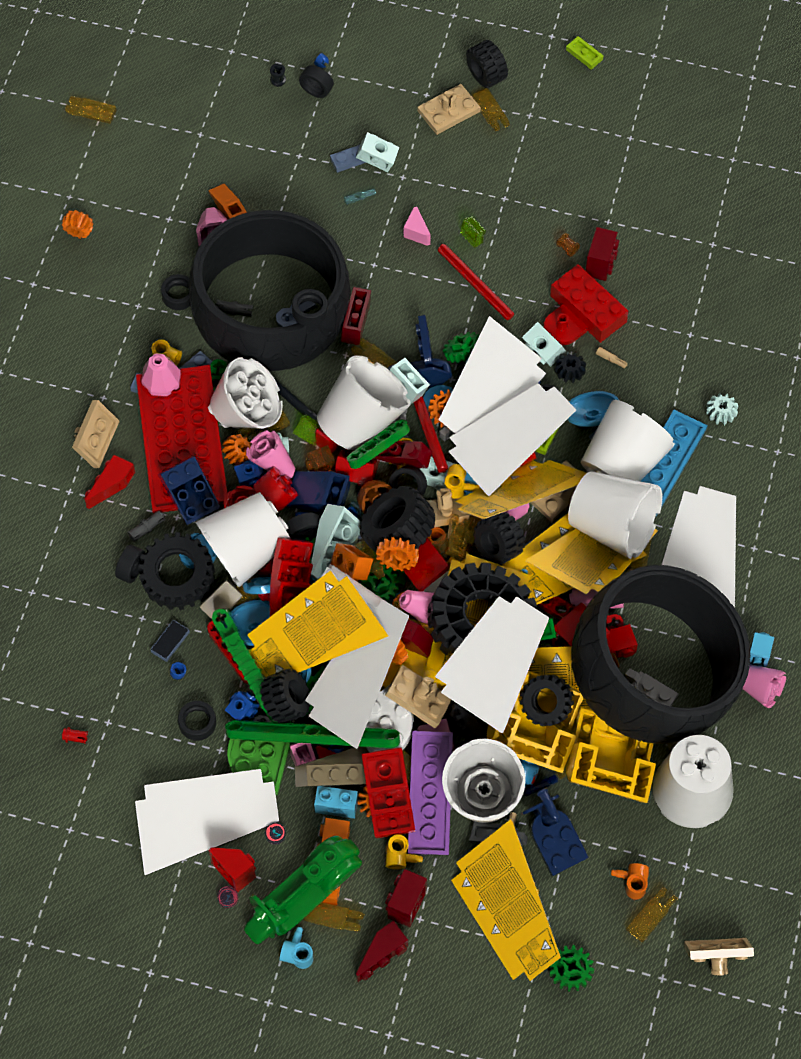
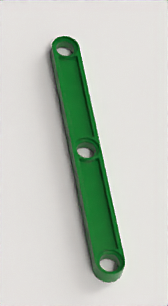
M239 720L230 721L225 725L226 736L230 739L351 746L322 725ZM365 728L359 746L395 748L400 744V733L394 729Z

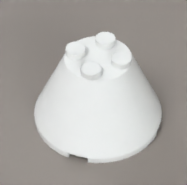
M239 357L231 361L226 367L211 397L208 409L224 428H268L280 419L283 403L279 400L278 391L280 389L271 373L258 361Z

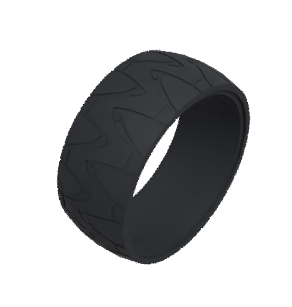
M278 210L252 211L240 214L235 218L232 217L220 224L201 243L190 271L189 301L194 321L202 337L217 354L229 362L239 357L247 360L254 359L261 363L268 371L292 369L314 360L334 342L344 324L350 300L349 273L342 252L336 241L324 228L308 218L290 212ZM257 255H281L297 259L315 269L328 283L332 294L327 301L328 313L326 319L318 325L305 326L296 323L278 328H263L241 323L224 314L211 301L207 290L220 272L239 260Z
M650 565L634 569L613 579L591 599L582 613L576 626L571 647V664L576 684L593 712L619 733L638 741L642 740L643 742L655 744L681 741L686 737L698 735L716 724L729 711L741 694L749 673L751 658L746 628H744L741 617L728 598L701 576H697V574L688 570L685 571V569L668 565ZM632 602L651 604L669 611L685 622L702 642L711 663L713 687L708 705L697 708L667 706L650 699L631 685L618 669L609 650L606 637V620L609 608Z

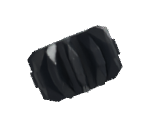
M567 352L566 356L561 354L555 362V372L558 374L559 379L564 378L565 383L568 380L574 383L575 379L580 381L586 373V362L583 361L582 356L577 357L576 352L573 355Z

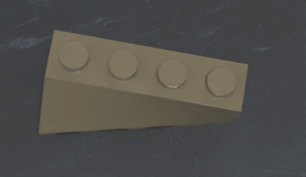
M358 746L357 749H347L343 752L295 766L296 787L364 785L366 780L362 754L370 752L366 747Z

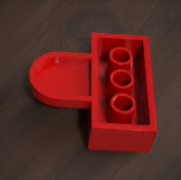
M579 264L551 284L550 296L560 307L547 316L544 322V329L562 346L575 342L587 331L601 343L627 323L629 311Z

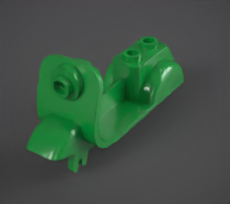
M332 836L320 843L308 855L304 863L262 900L254 894L250 896V903L254 907L255 912L244 927L245 933L255 944H260L268 937L272 939L275 937V934L281 936L290 931L361 867L362 861L358 857L360 853L359 848L352 840L342 839L340 836Z

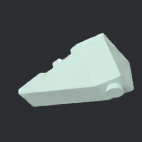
M327 504L319 520L311 562L313 564L311 576L316 580L320 579L326 568L329 567L336 543L355 546L358 542L361 521L343 506Z

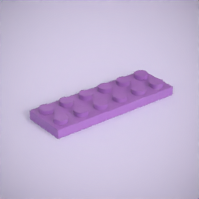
M412 731L410 799L416 832L408 833V854L449 855L450 803L443 790L442 776L445 764L452 754L453 732Z

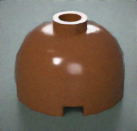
M381 480L368 481L362 485L357 495V503L361 511L365 514L368 506H371L376 498L381 497V494L389 492L392 489L391 486Z

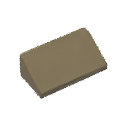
M226 580L200 608L212 619V615L216 610H230L243 597V594L231 581ZM220 613V618H218V620H220L225 614Z

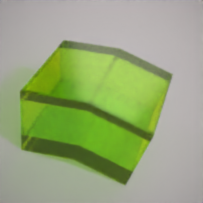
M473 216L465 218L461 225V234L474 248L482 244L486 230Z
M304 415L301 417L293 434L315 446V432L321 427L318 421L308 415Z

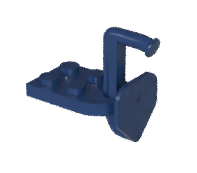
M422 315L418 316L419 323L416 324L421 361L409 363L430 384L427 388L430 389L436 385H442L452 377L451 367L446 361L433 359L426 316Z
M544 788L537 793L542 802L521 812V815L531 811L534 812L536 817L531 825V835L551 876H554L589 857L570 819L566 814L557 810L553 803V800L557 799L559 795L550 797L548 789Z

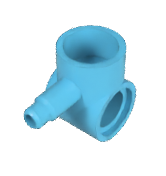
M297 927L292 942L284 941L280 953V961L305 969L313 963V951L309 944L300 943L303 928ZM301 952L308 954L305 959H299L297 955Z

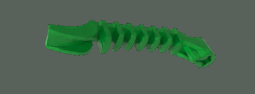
M228 609L216 610L212 615V621L219 631L223 643L225 642L228 647L227 650L232 654L233 660L239 666L238 669L243 673L244 679L250 685L249 688L254 692L255 698L258 699L260 706L270 721L278 723L268 715L267 710L263 706L260 689H262L261 684L264 682V676L261 673L262 669L258 668L255 663L256 659H253L250 654L251 650L247 649L245 640L241 639L239 635L241 632L235 623L232 613ZM220 613L226 614L225 622L218 620Z

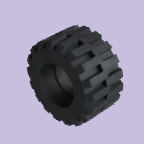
M484 40L467 50L466 59L468 67L476 81L484 88L488 89L508 77L505 58L492 41Z
M500 513L476 523L477 525L474 527L475 532H473L474 544H476V549L481 553V556L486 558L487 561L502 565L523 552V548H525L523 529L520 528L519 522H516L515 518L510 516L509 513Z
M285 669L264 678V682L261 684L262 689H260L261 699L268 715L274 721L287 723L303 717L309 712L311 704L305 701L309 695V689L305 680L295 670Z
M542 675L529 680V683L523 687L524 691L520 694L522 696L520 705H523L522 713H526V718L532 720V723L535 725L551 726L561 723L573 710L571 706L574 705V700H572L574 694L570 692L571 687L565 683L563 678H558L556 675ZM544 688L552 690L556 695L557 705L552 712H545L538 705L537 696Z

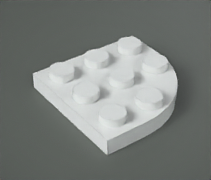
M388 685L379 692L366 728L397 730L400 733V744L395 748L402 747L403 750L412 736L414 716L411 712L385 696L390 687ZM366 747V748L369 750L370 753H371V752H377V751H383V750H389V749H395V748Z

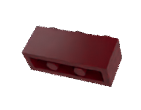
M353 287L342 327L341 342L360 345L370 308L371 290Z

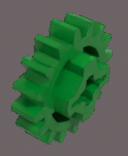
M467 332L465 335L460 333V335L454 336L453 340H448L449 344L444 345L445 349H443L447 361L459 363L463 360L466 362L480 335L475 332L471 334Z
M375 564V569H370L368 579L358 581V583L367 587V589L388 603L389 598L395 599V593H399L398 586L400 584L399 580H397V573L392 574V568L385 570V565L382 568H378V565Z
M575 945L572 946L571 950L564 946L563 952L558 949L561 958L549 966L550 969H553L550 971L549 976H555L553 983L559 982L560 989L567 986L568 992L571 991V987L579 991V985L585 988L587 986L585 980L591 982L592 976L590 974H594V968L591 967L594 962L593 960H588L590 954H583L582 947L578 951L575 950ZM580 960L584 963L585 970L580 965ZM557 966L562 970L563 976L559 974ZM571 966L575 967V969H572V971L568 970V968H570Z

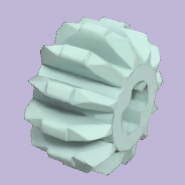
M720 393L717 397L712 396L706 406V413L710 415V421L716 420V424L722 422L724 426L727 424V421L732 423L734 417L738 414V403H734V397L728 398V393L725 396H722Z

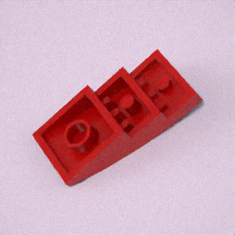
M278 537L271 573L270 617L311 586L309 580L313 564L309 563L314 543Z
M428 537L426 542L418 547L419 558L416 566H411L410 570L406 568L403 570L418 591L422 592L450 568Z
M402 747L362 754L375 839L416 832Z

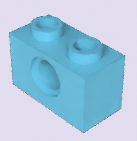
M755 632L750 647V664L767 667L774 637L764 632Z
M317 786L314 803L315 813L355 819L358 791Z

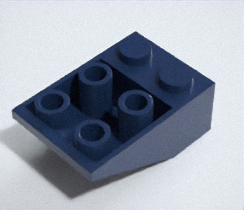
M195 456L158 474L186 525L221 508Z
M296 471L291 487L297 491L298 496L287 506L317 514L323 513L327 504L344 507L350 490V476L332 471Z

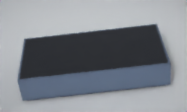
M173 620L150 649L151 653L167 662L190 633L189 629Z

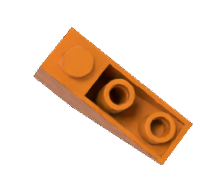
M225 184L208 190L218 209L228 220L247 213L237 196Z

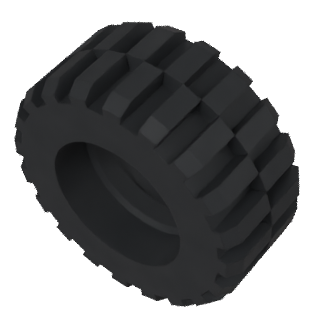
M400 486L398 489L392 488L389 492L381 494V497L376 498L373 504L368 506L366 513L362 516V522H360V535L375 554L379 542H384V539L391 541V537L395 539L402 538L403 542L409 540V545L415 544V549H419L418 547L426 542V538L430 537L431 529L435 526L434 509L417 489L408 486Z

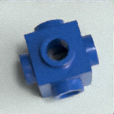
M250 460L234 466L240 486L254 488L253 485L264 475L263 468Z
M239 691L230 698V703L225 711L235 720L248 721L257 714V708L260 704L251 692Z

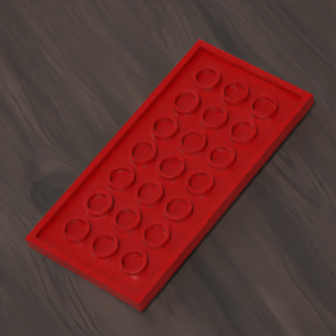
M210 365L180 369V386L177 390L171 391V394L168 396L151 395L148 389L142 385V374L136 375L153 514L158 510L161 513L177 511L158 474L195 456L219 505L224 504L227 486L218 420L208 409L214 393Z

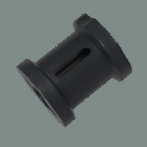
M273 64L270 68V74L272 75L270 81L276 87L283 86L286 83L285 67L282 64Z

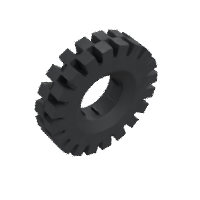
M481 562L479 568H476L475 563L465 564L463 570L460 566L452 570L449 576L446 575L441 580L428 608V613H430L428 625L429 628H434L431 635L435 643L442 642L439 649L445 655H448L450 652L454 653L474 628L465 614L468 606L466 603L469 601L483 599L494 603L500 596L507 602L512 603L518 597L536 609L535 598H528L531 591L527 585L524 584L519 587L518 582L520 578L512 573L508 578L505 576L507 569L497 566L495 571L491 570L490 563Z

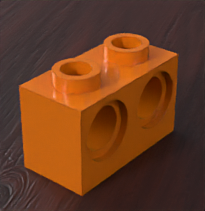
M336 543L330 564L358 582L359 580L368 579L373 558L351 544Z

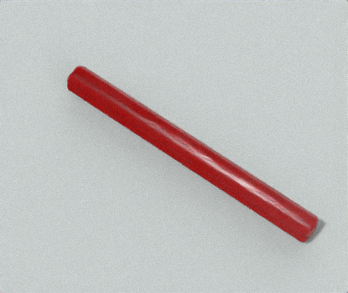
M440 245L438 252L506 320H510L514 316V312L447 245Z
M422 396L413 403L429 448L432 450V457L439 473H446L448 465Z

